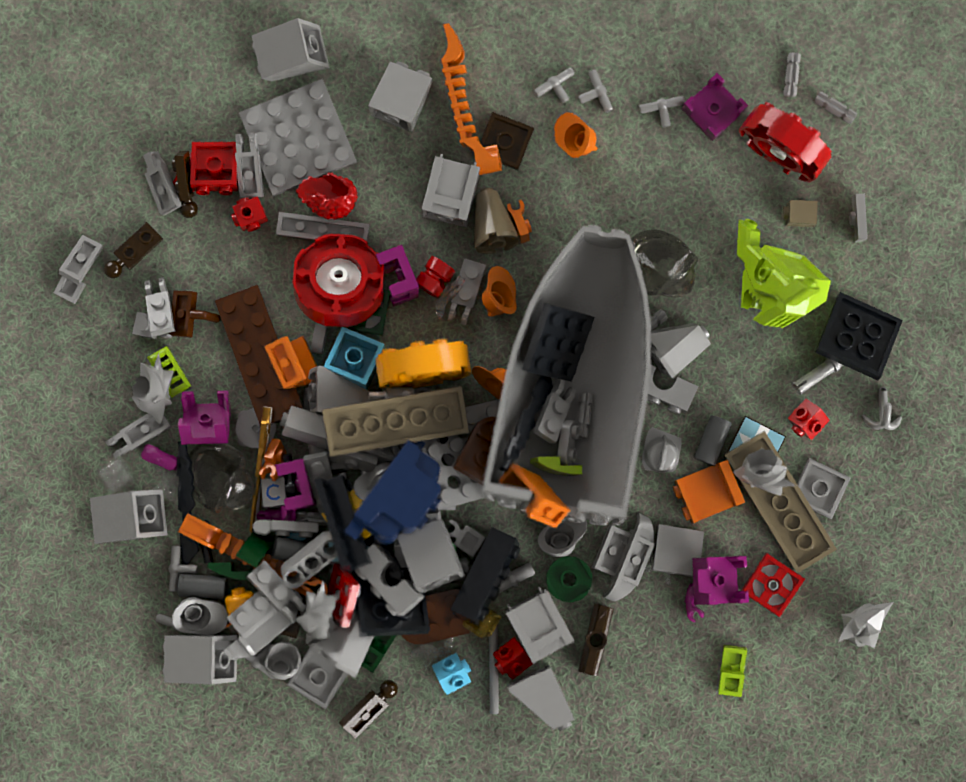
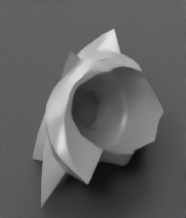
M158 352L154 366L140 362V376L135 379L137 383L132 386V399L140 410L151 414L161 424L165 406L172 404L168 390L174 371L163 370Z
M762 448L752 454H748L742 466L733 471L741 481L750 484L751 488L758 487L779 496L782 494V487L797 486L785 478L788 467L782 466V460L774 454L773 450Z
M324 581L316 594L306 591V612L295 619L307 632L306 644L314 639L330 638L331 632L338 627L332 616L337 596L326 595Z
M894 602L878 605L868 603L850 613L841 614L843 617V632L838 642L848 639L857 647L868 645L875 648L878 636L882 632L881 626Z

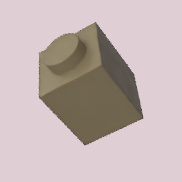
M790 200L787 206H783L782 219L786 220V226L814 227L817 224L818 201Z

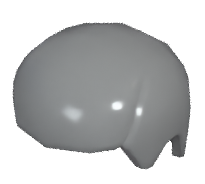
M278 642L270 646L264 661L265 670L268 675L281 680H287L294 676L299 669L301 661L298 648L289 642Z

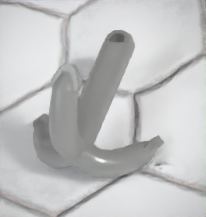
M880 387L878 389L880 421L875 422L864 414L862 415L863 421L867 426L875 430L883 428L889 431L895 430L900 425L902 417L898 416L897 419L890 422L892 406L888 402L887 389Z

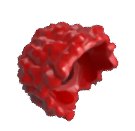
M333 172L319 178L308 176L307 179H303L298 189H296V194H298L302 203H306L312 212L328 220L347 217L351 210H353L358 198L357 189L353 182L348 178L337 176Z

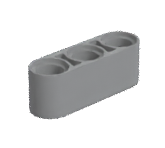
M324 531L282 564L281 575L287 587L297 588L337 557L334 545L330 548L324 547L326 543L333 542L330 531ZM316 557L314 561L306 562L307 558ZM292 571L298 572L293 577L287 576Z

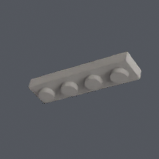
M279 212L276 235L314 241V239L326 234H346L358 236L368 242L370 224L344 220H328L322 217Z

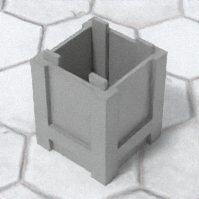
M443 154L440 157L435 156L422 206V211H424L423 217L467 228L480 177V167L476 166L477 162H474V165H468L444 159Z
M538 587V593L512 607L510 604H507L508 609L505 610L533 663L574 641L546 588L541 590L540 587Z

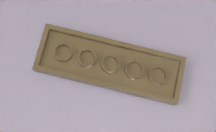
M462 386L322 409L330 456L405 444L408 440L417 442L469 433Z
M765 431L724 454L734 471L742 466L748 454H752L762 448L773 450L774 454L781 459ZM787 468L785 478L791 483L797 485L796 481L794 480V478L792 477L791 473ZM741 481L796 573L837 550L798 485L782 487V494L779 496L758 487L751 488L750 484Z

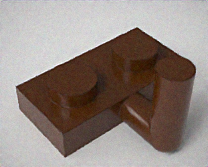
M173 290L172 314L175 332L168 334L172 335V337L192 338L194 319L218 323L220 315L204 310H196L197 292Z

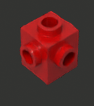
M258 196L249 199V197L242 198L236 202L237 205L232 206L234 213L231 214L236 227L240 226L243 231H255L261 227L260 224L268 222Z
M805 399L787 418L793 425L791 429L799 437L804 435L810 440L830 421L823 410L808 399Z
M515 637L493 653V656L498 661L494 664L502 675L507 673L512 680L534 664Z

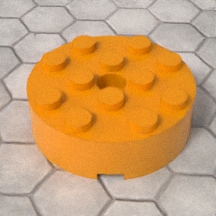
M439 339L429 345H425L424 341L414 342L410 344V347L396 350V348L385 349L375 359L378 382L381 389H384L387 385L390 387L413 388L443 384V380L456 381L472 374L468 346L464 344V341L448 343L447 339Z

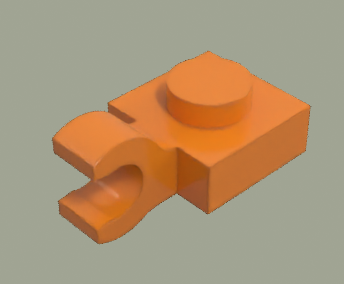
M519 200L520 208L518 210H513L510 204H507V209L513 219L522 244L530 241L529 233L532 232L529 220H524L522 216L525 212L524 202Z
M272 438L264 455L265 463L259 471V475L263 480L268 473H271L270 478L272 481L275 482L278 479L279 475L277 474L276 465L284 463L282 455L287 454L280 439Z

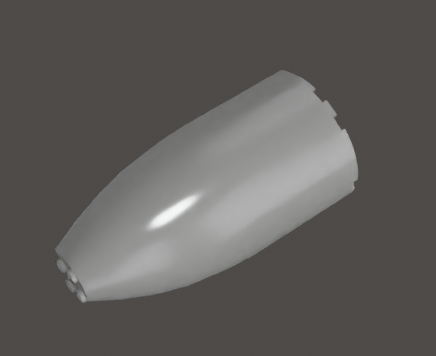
M588 225V227L583 226L562 250L543 277L527 308L505 375L483 486V496L489 501H494L495 498L498 505L509 509H515L516 506H519L523 513H526L524 510L536 497L530 490L504 486L498 480L504 474L499 467L503 461L504 451L509 438L514 435L523 409H528L534 398L531 393L540 377L538 374L522 370V366L544 303L595 317L572 382L563 380L565 386L559 395L560 398H563L569 387L576 389L574 399L570 402L571 405L565 420L575 421L578 405L580 406L578 402L579 394L590 393L593 396L592 404L589 405L591 406L590 424L587 425V428H589L588 437L576 439L575 448L577 456L575 462L571 464L582 465L583 474L577 476L556 475L530 464L531 458L558 456L561 431L556 443L550 444L535 434L533 428L530 431V439L527 440L526 447L521 450L519 458L514 460L513 463L540 475L566 504L570 511L562 521L581 523L586 519L593 525H607L609 521H612L613 525H620L626 519L648 398L651 366V321L647 292L630 235L618 229H612L611 233L601 231L602 228L600 226ZM551 377L554 386L555 382L559 379ZM542 406L541 409L538 411V413L535 415V422H536V423H537V421H538V418H539V416H540V413H541V411H542L543 406Z

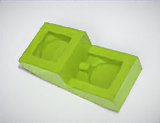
M560 456L530 459V464L548 473L562 476L583 474L582 465L560 466Z
M723 645L718 694L742 697L747 656L746 647Z

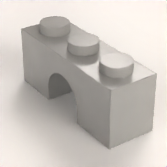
M651 365L647 400L656 405L662 402L668 405L669 411L680 415L681 411L686 413L699 386L677 377L670 389H659L653 382V374L656 367Z
M373 544L367 549L372 563L355 571L363 580L367 579L372 584L370 589L377 597L380 598L382 596L386 600L387 604L385 606L393 615L405 616L424 596L409 579H404L394 587L387 583L385 573L394 561L380 545Z

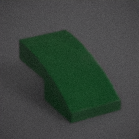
M253 532L240 548L236 557L256 568L272 548L274 538L269 535H256Z
M234 562L208 563L209 569L229 578L248 580L247 576L252 572L234 571Z
M397 635L374 636L361 666L374 673Z

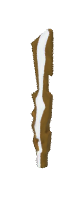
M266 406L263 407L255 473L257 481L255 495H253L250 533H253V523L257 521V513L261 510L262 479L259 471L265 463L264 455L269 446L270 424L272 420V407Z

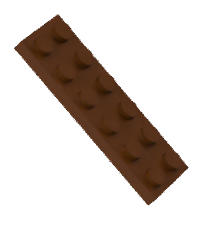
M258 284L215 300L260 427L264 406L272 407L270 425L281 422L283 413H288L291 406L304 409L296 388L283 389L264 347L278 340Z

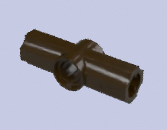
M594 603L578 672L598 677L614 608ZM595 633L600 634L602 637V642L598 646L590 644V637Z

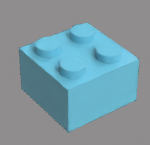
M342 327L323 367L368 390L377 371L375 359L378 357V354L383 353L385 344Z

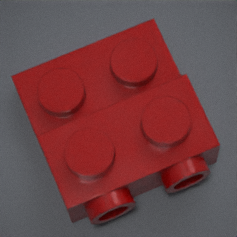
M192 142L190 173L192 191H196L198 195H209L210 191H219L221 195H232L233 191H238L237 162L235 158V153H237L236 142Z

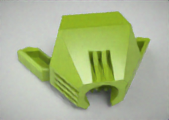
M747 218L739 220L737 257L744 263L745 267L742 276L741 308L761 310L753 318L754 321L764 326L784 328L827 300L831 281L804 255L769 245H764L761 248V231L757 228L758 224Z

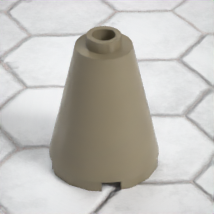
M484 188L476 195L474 246L476 251L482 254L496 253L495 248L504 247V251L512 249L519 243V235L498 191L492 188Z

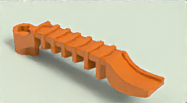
M443 24L448 46L445 55L441 59L443 64L442 72L446 77L445 84L449 89L448 96L452 101L451 108L455 113L454 120L458 125L457 132L461 137L459 140L463 148L468 147L474 152L475 161L477 162L476 166L480 167L479 175L502 171L498 145L483 147L480 144L479 138L472 136V134L476 133L475 125L465 126V123L473 122L472 114H462V111L469 110V103L467 101L459 102L460 99L467 98L466 91L464 89L456 90V88L466 86L465 78L453 79V76L467 74L466 66L460 65L464 60L465 53L457 34L450 24Z
M187 513L178 531L179 533L211 549H217L219 553H225L231 556V559H237L242 564H247L256 569L254 566L236 557L238 551L245 543L244 540L238 539L232 534H228L224 530ZM267 553L263 561L265 560L282 578L281 566L284 561L272 559L271 555ZM292 571L287 576L293 577L298 572ZM312 576L305 583L310 586H317V584H322L323 580ZM324 582V589L327 595L328 589L326 583ZM304 583L297 588H292L305 596L306 591L313 593V590Z

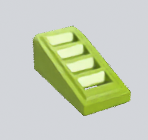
M168 346L147 357L151 366H154L158 352L160 359L167 355L168 359L161 362L162 368L172 363L173 367L168 370L177 371L179 374L172 378L170 385L182 379L183 383L173 389L171 386L169 387L168 391L171 398L192 387Z

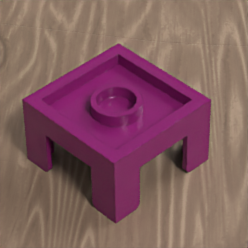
M718 73L694 97L691 96L681 108L711 141L729 127L749 106L742 98L737 101L723 86L724 79Z
M399 245L376 254L379 264H384V275L395 271L399 282L389 286L392 306L394 307L418 298L419 286L403 246Z
M228 390L217 391L218 403L196 404L194 392H182L183 419L179 418L178 422L182 445L228 443L231 417Z
M304 459L277 464L276 469L279 476L286 478V474L294 473L295 476L297 475L298 478L295 479L298 492H301L299 496L284 499L285 510L296 509L298 511L317 506Z
M747 556L692 558L694 605L749 603L748 591H738L737 568L747 567Z

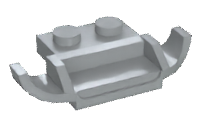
M639 512L636 515L637 522L634 530L630 529V532H626L613 525L608 526L592 565V568L611 575L610 580L613 582L610 589L604 593L603 598L613 602L624 598L639 585L655 545L652 522L649 517Z
M258 591L226 617L240 634V637L228 646L224 653L230 660L255 655L289 627L292 622L281 611H277L268 599ZM294 591L296 593L295 596H297L301 601H303V598L300 596V594L297 591ZM289 601L285 606L297 616L298 609Z

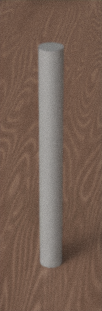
M489 620L490 714H499V673L494 665L498 661L493 656V653L498 650V620Z

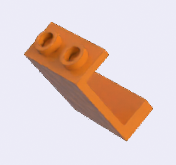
M284 336L264 346L283 389L304 387L311 383L308 375L310 369L316 367L317 364L304 336L291 342L288 336Z
M728 460L674 481L673 491L677 499H682L685 506L681 508L686 521L690 520L691 523H696L699 520L745 503Z
M513 463L508 471L504 472L503 476L498 480L504 486L530 490L535 494L536 497L524 510L533 519L556 528L570 511L540 475Z

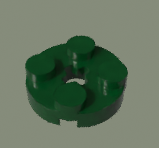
M564 556L555 560L550 565L546 573V584L550 593L555 598L563 602H577L589 593L592 585V572L583 560ZM564 574L575 575L576 578L573 580L574 584L572 586L569 583H563L565 579Z

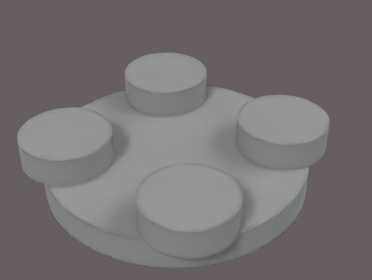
M254 408L243 410L239 413L236 423L238 443L243 447L259 448L261 427ZM276 423L270 425L269 444L276 434Z

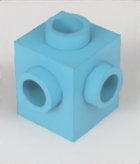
M457 653L431 665L446 695L471 682L468 676L471 669L465 659L460 660Z

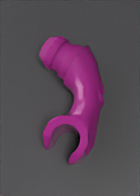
M150 444L144 446L141 453L142 459L167 470L177 471V458L175 456L161 451L160 448Z
M281 506L279 509L260 510L256 518L261 521H295L296 509L286 511L285 506Z
M690 583L684 602L687 617L690 621L696 622L693 614L697 611L699 616L703 618L704 612L694 605V585Z

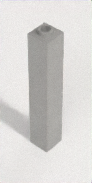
M291 406L288 413H283L280 426L284 427L282 431L283 436L329 450L323 415L295 406ZM390 447L384 449L385 451L392 453ZM396 447V453H399V447ZM376 449L361 451L377 456L376 465L383 462L392 463L395 459L382 455Z

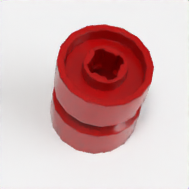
M431 256L425 265L426 271L420 272L416 281L419 288L439 299L445 289L444 283H449L456 271L442 260Z

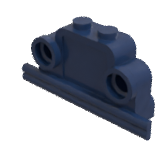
M410 440L406 442L354 513L353 520L344 531L346 535L356 540L361 532L366 529L380 543L389 544L397 539L399 530L405 534H411L417 528L419 530L423 528L429 519L426 517L429 510L435 511L442 501L439 498L441 487L438 483L440 466L436 460L421 451L426 444L425 442H411Z

